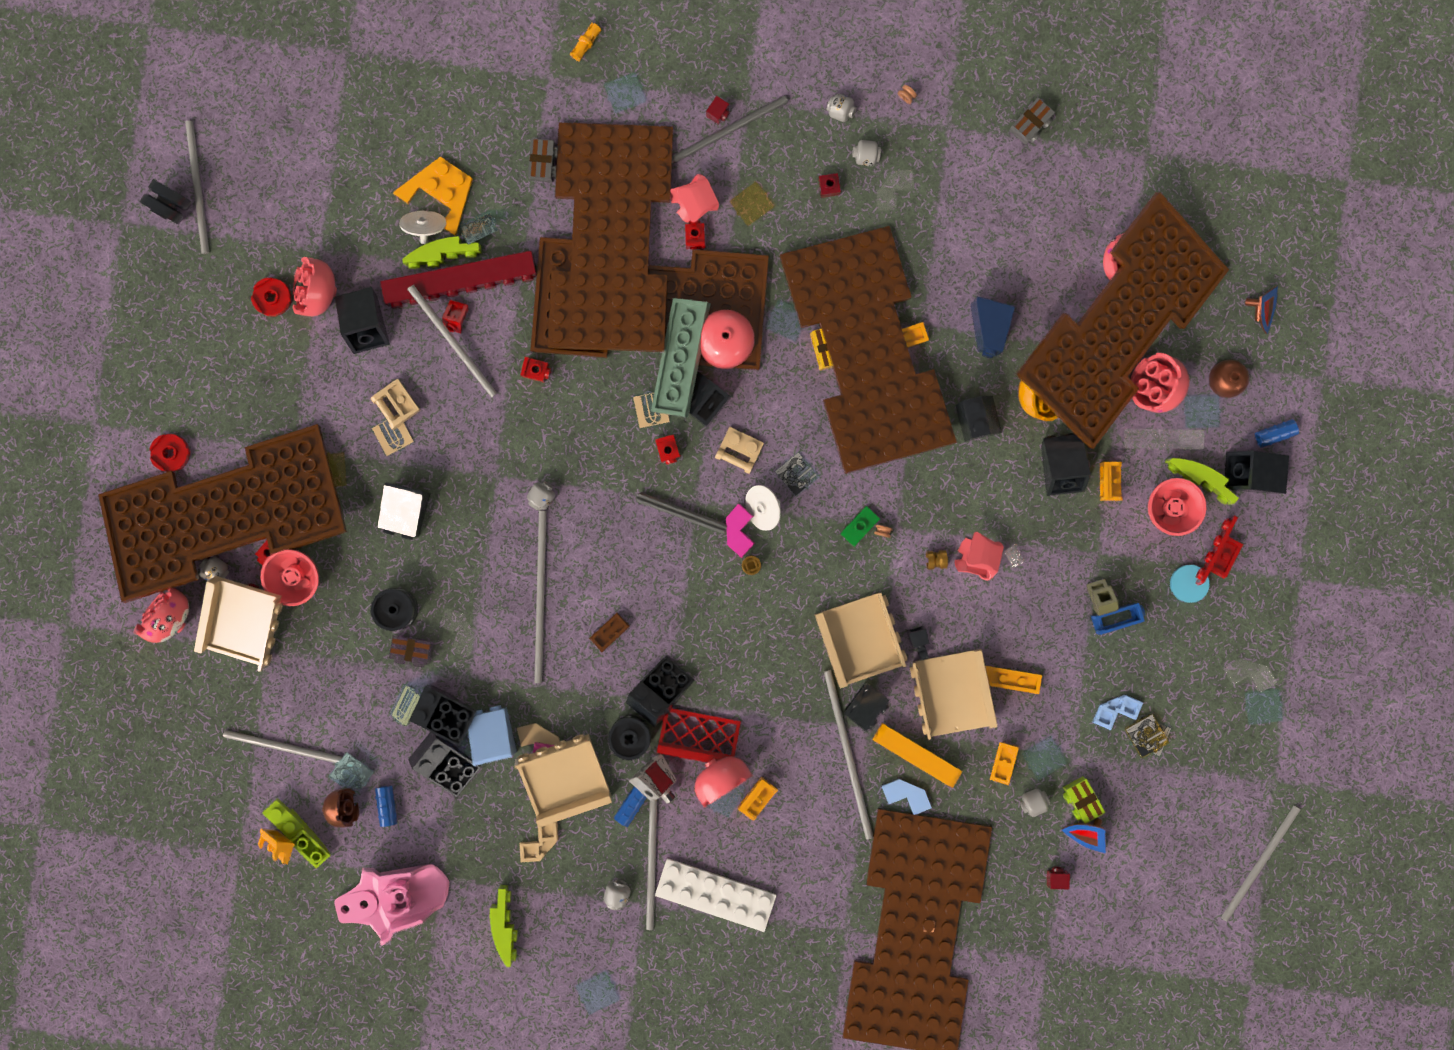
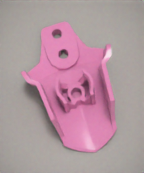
M434 864L386 872H378L374 868H363L360 883L349 892L335 899L338 920L341 923L370 925L380 937V943L383 945L391 940L394 932L421 924L436 910L441 909L448 896L449 880ZM365 900L368 902V906L365 907L360 903ZM344 905L349 907V911L343 909Z

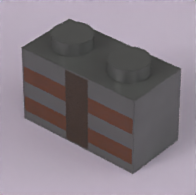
M1037 98L1011 126L1009 131L1025 145L1029 141L1033 143L1041 135L1039 130L1042 127L1046 129L1053 122L1051 117L1055 112L1040 98Z
M531 139L528 178L530 181L553 183L557 167L554 166L555 158L557 159L558 147H556L554 140Z

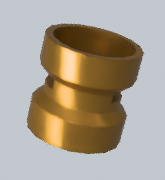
M939 550V552L926 551V558H928V563H926L927 570H934L936 567L940 569L948 568L946 550Z
M748 556L742 561V569L746 574L755 575L760 571L761 562L758 558Z

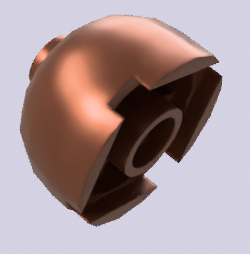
M1235 360L1219 362L1212 368L1209 374L1211 389L1215 394L1224 398L1236 397L1244 392L1250 379L1245 365Z
M352 789L334 790L324 800L322 811L325 819L332 826L340 828L352 827L353 822L358 820L360 813L359 804L354 805L353 794L356 793Z

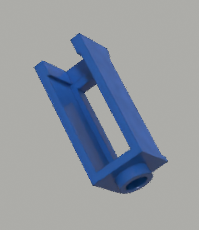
M1134 602L1118 607V611L1101 616L1097 614L1091 615L1096 634L1102 635L1144 622L1143 616H1145V611L1142 605ZM1130 609L1132 618L1103 626L1102 617Z

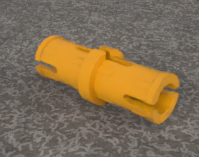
M591 23L584 35L579 37V42L570 53L575 60L581 61L586 51L593 46L595 38L602 31L601 28L595 23Z

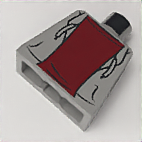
M662 754L652 757L629 779L630 783L651 801L662 797L666 804H668L676 797L669 789L676 782V778Z

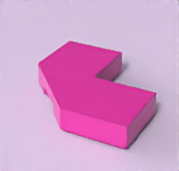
M738 504L726 517L727 545L743 558L755 543L741 530L754 516L741 504Z

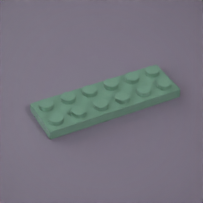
M673 298L651 412L688 418L701 355V333L709 314L710 303Z

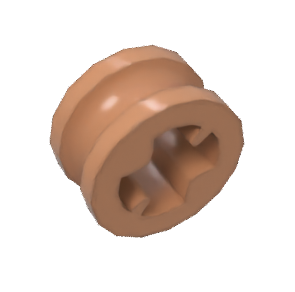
M903 85V90H899L898 95L906 103L911 104L912 98H916L917 94L908 85Z
M876 525L877 531L874 532L875 535L891 538L890 532L893 531V528Z

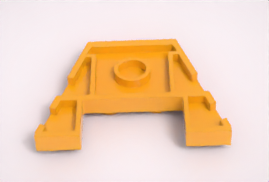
M439 157L395 190L393 194L409 204L416 192L421 188L451 209L445 218L446 227L444 229L456 236L473 179L442 157Z

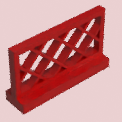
M673 708L670 712L677 713L681 720L671 726L667 720L668 714L663 718L657 749L658 754L705 763L713 759L718 761L725 757H735L741 721ZM693 716L696 717L700 724L690 730L685 720ZM708 720H714L718 728L709 734L703 724ZM683 722L688 732L679 738L673 728ZM728 723L735 724V733L728 737L722 727ZM666 724H668L670 728L665 731ZM702 726L707 736L698 741L692 732ZM720 729L726 739L717 745L711 735ZM672 730L677 738L671 744L663 742L664 734ZM688 734H691L696 741L691 747H686L681 741ZM708 737L715 745L709 751L704 750L700 745ZM727 740L732 746L731 755L723 754L719 749V746ZM717 748V750L719 751V753H718V752H712V751Z

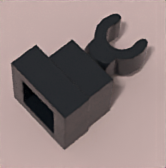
M920 626L907 630L913 648H917L921 661L929 659L925 645L930 644L926 628Z

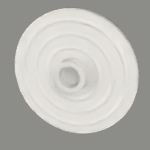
M415 211L404 215L400 219L399 225L404 232L420 236L421 244H427L428 235L437 234L446 227V219L436 212Z
M757 485L752 487L748 491L745 500L746 510L754 516L751 522L761 530H771L777 526L780 520V500L766 486Z

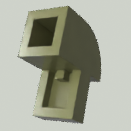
M1105 579L1086 584L1093 602V608L1098 616L1118 611L1117 598L1112 587H1108Z

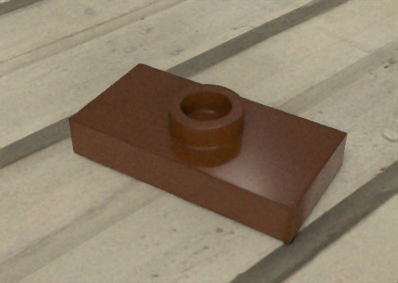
M617 612L589 639L603 652L630 625Z

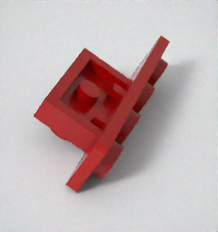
M1234 515L1229 519L1226 518L1221 526L1223 531L1214 539L1213 545L1215 546L1212 552L1209 551L1204 559L1206 562L1204 567H1201L1196 574L1197 581L1195 584L1198 586L1205 583L1210 571L1223 579L1227 578L1243 547V544L1229 537L1238 519L1237 516Z

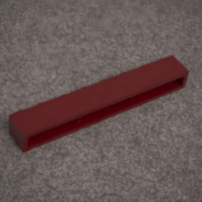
M526 251L380 281L384 303L388 307L391 306L392 309L403 307L402 304L410 302V305L418 304L407 290L412 285L417 288L424 299L436 301L440 299V296L447 295V297L458 296V292L475 293L478 291V288L485 287V290L494 289L496 285L502 283L504 286L515 284L517 280H522V282L533 281V277H537V270L532 251Z

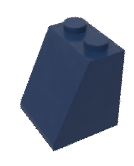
M977 296L971 303L977 350L982 353L983 357L993 358V356H998L1003 352L1015 307Z

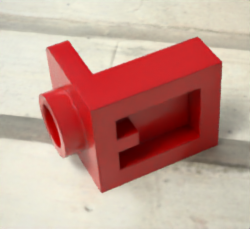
M453 300L449 301L443 314L442 322L450 332H462V323L469 310L468 305Z

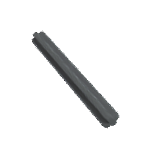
M639 492L636 501L719 533L724 534L727 529L725 523Z

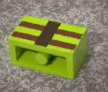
M1083 776L1062 787L1065 791L1062 795L1068 804L1071 803L1074 807L1072 813L1077 821L1081 820L1086 824L1105 813L1089 782Z

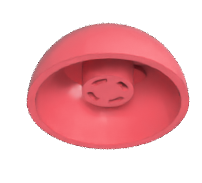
M1173 478L1160 483L1152 491L1148 500V514L1152 523L1160 531L1173 536H1182L1193 532L1200 526L1206 514V500L1202 491L1194 483L1186 479Z
M289 549L272 554L265 561L261 570V583L264 591L282 596L280 602L282 605L298 606L307 602L315 594L319 585V572L315 562L307 554Z

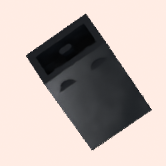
M697 371L689 415L708 428L729 402L731 396Z
M665 656L628 694L626 704L653 727H656L695 679L669 657Z
M865 682L843 713L867 732L869 729L873 730L877 725L878 721L876 719L878 716L885 714L888 710L890 700L869 683Z
M425 685L409 721L461 746L477 711L448 692L433 685Z
M432 732L427 735L408 759L414 771L455 797H458L481 768L479 765L473 766L472 759L451 742Z

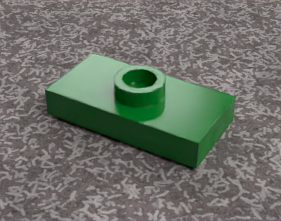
M865 506L840 534L855 547L880 518Z

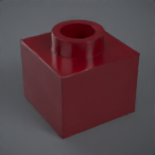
M716 95L706 110V117L718 125L721 121L725 122L730 114V111H728L729 103Z
M838 173L819 176L818 182L821 198L840 195ZM831 181L833 186L829 187L826 183Z
M1052 867V870H1047V886L1050 889L1070 890V874L1063 867Z

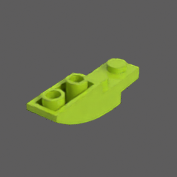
M459 236L448 237L427 243L405 256L402 261L403 264L409 266V269H419L420 265L436 268L439 267V264H444V256L447 259H456L458 255L474 258L477 257V254H482L479 243L462 244V239Z
M1170 458L1165 461L1168 465V470L1174 474H1180L1183 479L1191 481L1196 486H1200L1203 483L1202 487L1210 493L1214 492L1217 495V500L1222 504H1235L1239 499L1224 486L1229 479L1212 468L1185 459Z
M278 798L263 810L262 814L294 843V848L316 869L331 856L323 842L293 809L290 810Z
M500 885L498 888V904H492L490 907V926L496 949L506 967H511L513 961H516L517 949L513 948L514 942H517L518 930H514V924H507L511 918V910H507L508 903H511L512 892L508 891V885Z

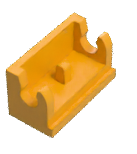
M1122 462L1100 463V501L1123 500L1121 496Z
M1005 742L999 743L990 780L1009 785L1019 746L1010 745Z
M761 777L740 803L738 810L751 820H755L778 789Z
M261 829L258 842L259 848L262 849L264 842L267 841L269 843L267 850L273 853V860L277 861L279 858L282 861L281 863L288 864L294 843L280 831Z

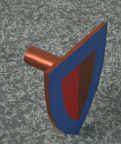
M1278 286L1263 294L1260 299L1246 298L1245 301L1246 306L1255 307V321H1260L1265 334H1268L1274 316Z
M1095 818L1093 825L1078 822V824L1068 825L1061 829L1067 836L1082 846L1106 854L1105 828L1101 827L1102 820L1100 818Z

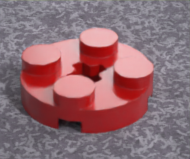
M264 278L255 284L251 301L258 312L268 317L279 316L291 305V292L284 282L278 279ZM269 293L276 294L273 302L271 300L267 301Z
M174 434L158 436L151 443L149 450L151 451L150 460L157 469L167 472L181 470L188 463L191 454L187 442L182 437ZM167 449H173L174 455L172 457H166L168 454L166 452Z

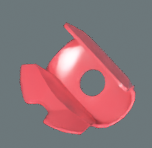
M697 174L691 183L671 189L670 191L671 203L680 204L681 208L677 213L686 223L690 220L691 222H696L708 211H717L719 208V202L708 179L701 174Z
M975 532L972 540L965 538L957 550L963 554L961 559L955 560L957 571L976 574L984 580H990L999 570L1004 549L1001 542H994L979 532Z

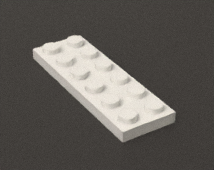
M669 858L666 860L655 893L657 897L765 932L776 898L774 893Z

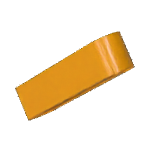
M884 723L881 724L872 739L951 788L955 786L963 772L944 759L937 757L929 750L922 748L909 738L907 739L894 729L889 728Z

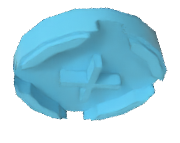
M1183 565L1173 572L1170 579V588L1178 600L1193 603L1202 600L1209 590L1208 577L1204 584L1199 586L1195 584L1197 581L1196 574L1201 567Z

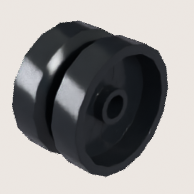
M152 179L148 188L158 195L157 198L150 194H143L139 202L149 207L150 211L165 220L169 219L179 225L183 215L175 210L174 207L177 206L182 210H188L192 201L157 180Z
M391 588L383 590L375 596L371 603L370 613L372 620L378 627L387 631H396L407 628L415 621L418 614V604L415 597L409 591ZM392 607L396 608V612H392Z
M628 715L621 717L613 724L609 731L608 744L610 750L622 760L631 761L640 758L646 753L651 743L652 734L650 727L645 720L638 716ZM632 734L634 737L632 740H628L627 735Z

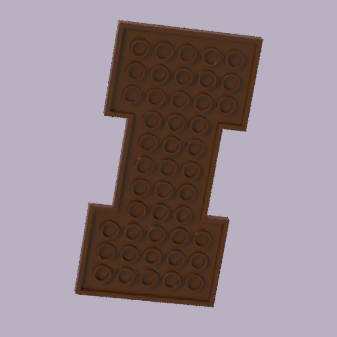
M559 122L555 198L574 199L571 272L551 271L548 348L664 352L667 275L648 274L651 202L670 203L673 127Z
M1155 192L1109 252L1121 267L1082 318L1076 323L1068 314L1063 313L1016 374L1028 388L1092 449L1095 448L1139 390L1128 378V375L1168 322L1172 320L1179 329H1185L1229 271L1161 192Z
M890 226L780 254L779 258L800 327L820 325L841 395L824 399L823 404L844 474L956 444L957 441L935 371L933 369L919 374L915 373L894 306L895 303L910 300L911 293Z
M540 237L530 351L534 353L607 358L608 350L548 348L551 271L571 272L572 240ZM692 249L691 268L649 265L648 274L667 275L665 337L673 298L710 303L709 314L726 309L736 311L750 322L754 331V347L748 359L742 364L733 367V369L759 371L769 256ZM725 333L722 335V338L728 339L729 334ZM700 355L698 366L714 367Z
M316 424L244 447L249 465L178 487L175 473L169 471L98 494L121 602L128 603L199 580L195 561L266 538L270 554L272 555L347 532L320 426Z
M877 809L866 885L885 889L873 963L855 960L853 963L842 1033L843 1039L912 1050H958L968 978L950 976L961 901L981 903L992 832L991 826Z

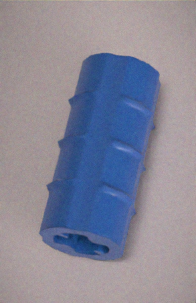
M1291 419L1256 432L1255 438L1258 446L1263 448L1298 435L1299 428L1295 420Z
M388 785L375 788L380 827L398 824L393 786Z
M634 786L623 801L620 809H618L614 819L621 825L628 827L647 797Z

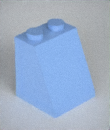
M501 705L490 707V711L484 713L482 709L476 710L477 713L468 729L473 766L512 757L517 750L507 707L501 708Z

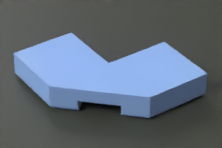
M1122 695L1100 704L1092 722L1111 730L1118 713L1136 720L1144 702L1127 695Z
M901 779L881 785L888 804L907 797L913 815L931 809L926 792L920 787Z

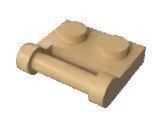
M396 379L371 397V401L377 404L390 423L389 426L392 430L397 429L402 423L421 411L399 379ZM385 396H387L400 416L398 418L394 417L382 400Z
M729 427L715 458L718 460L723 459L750 474L764 443ZM726 447L749 457V463L724 452Z

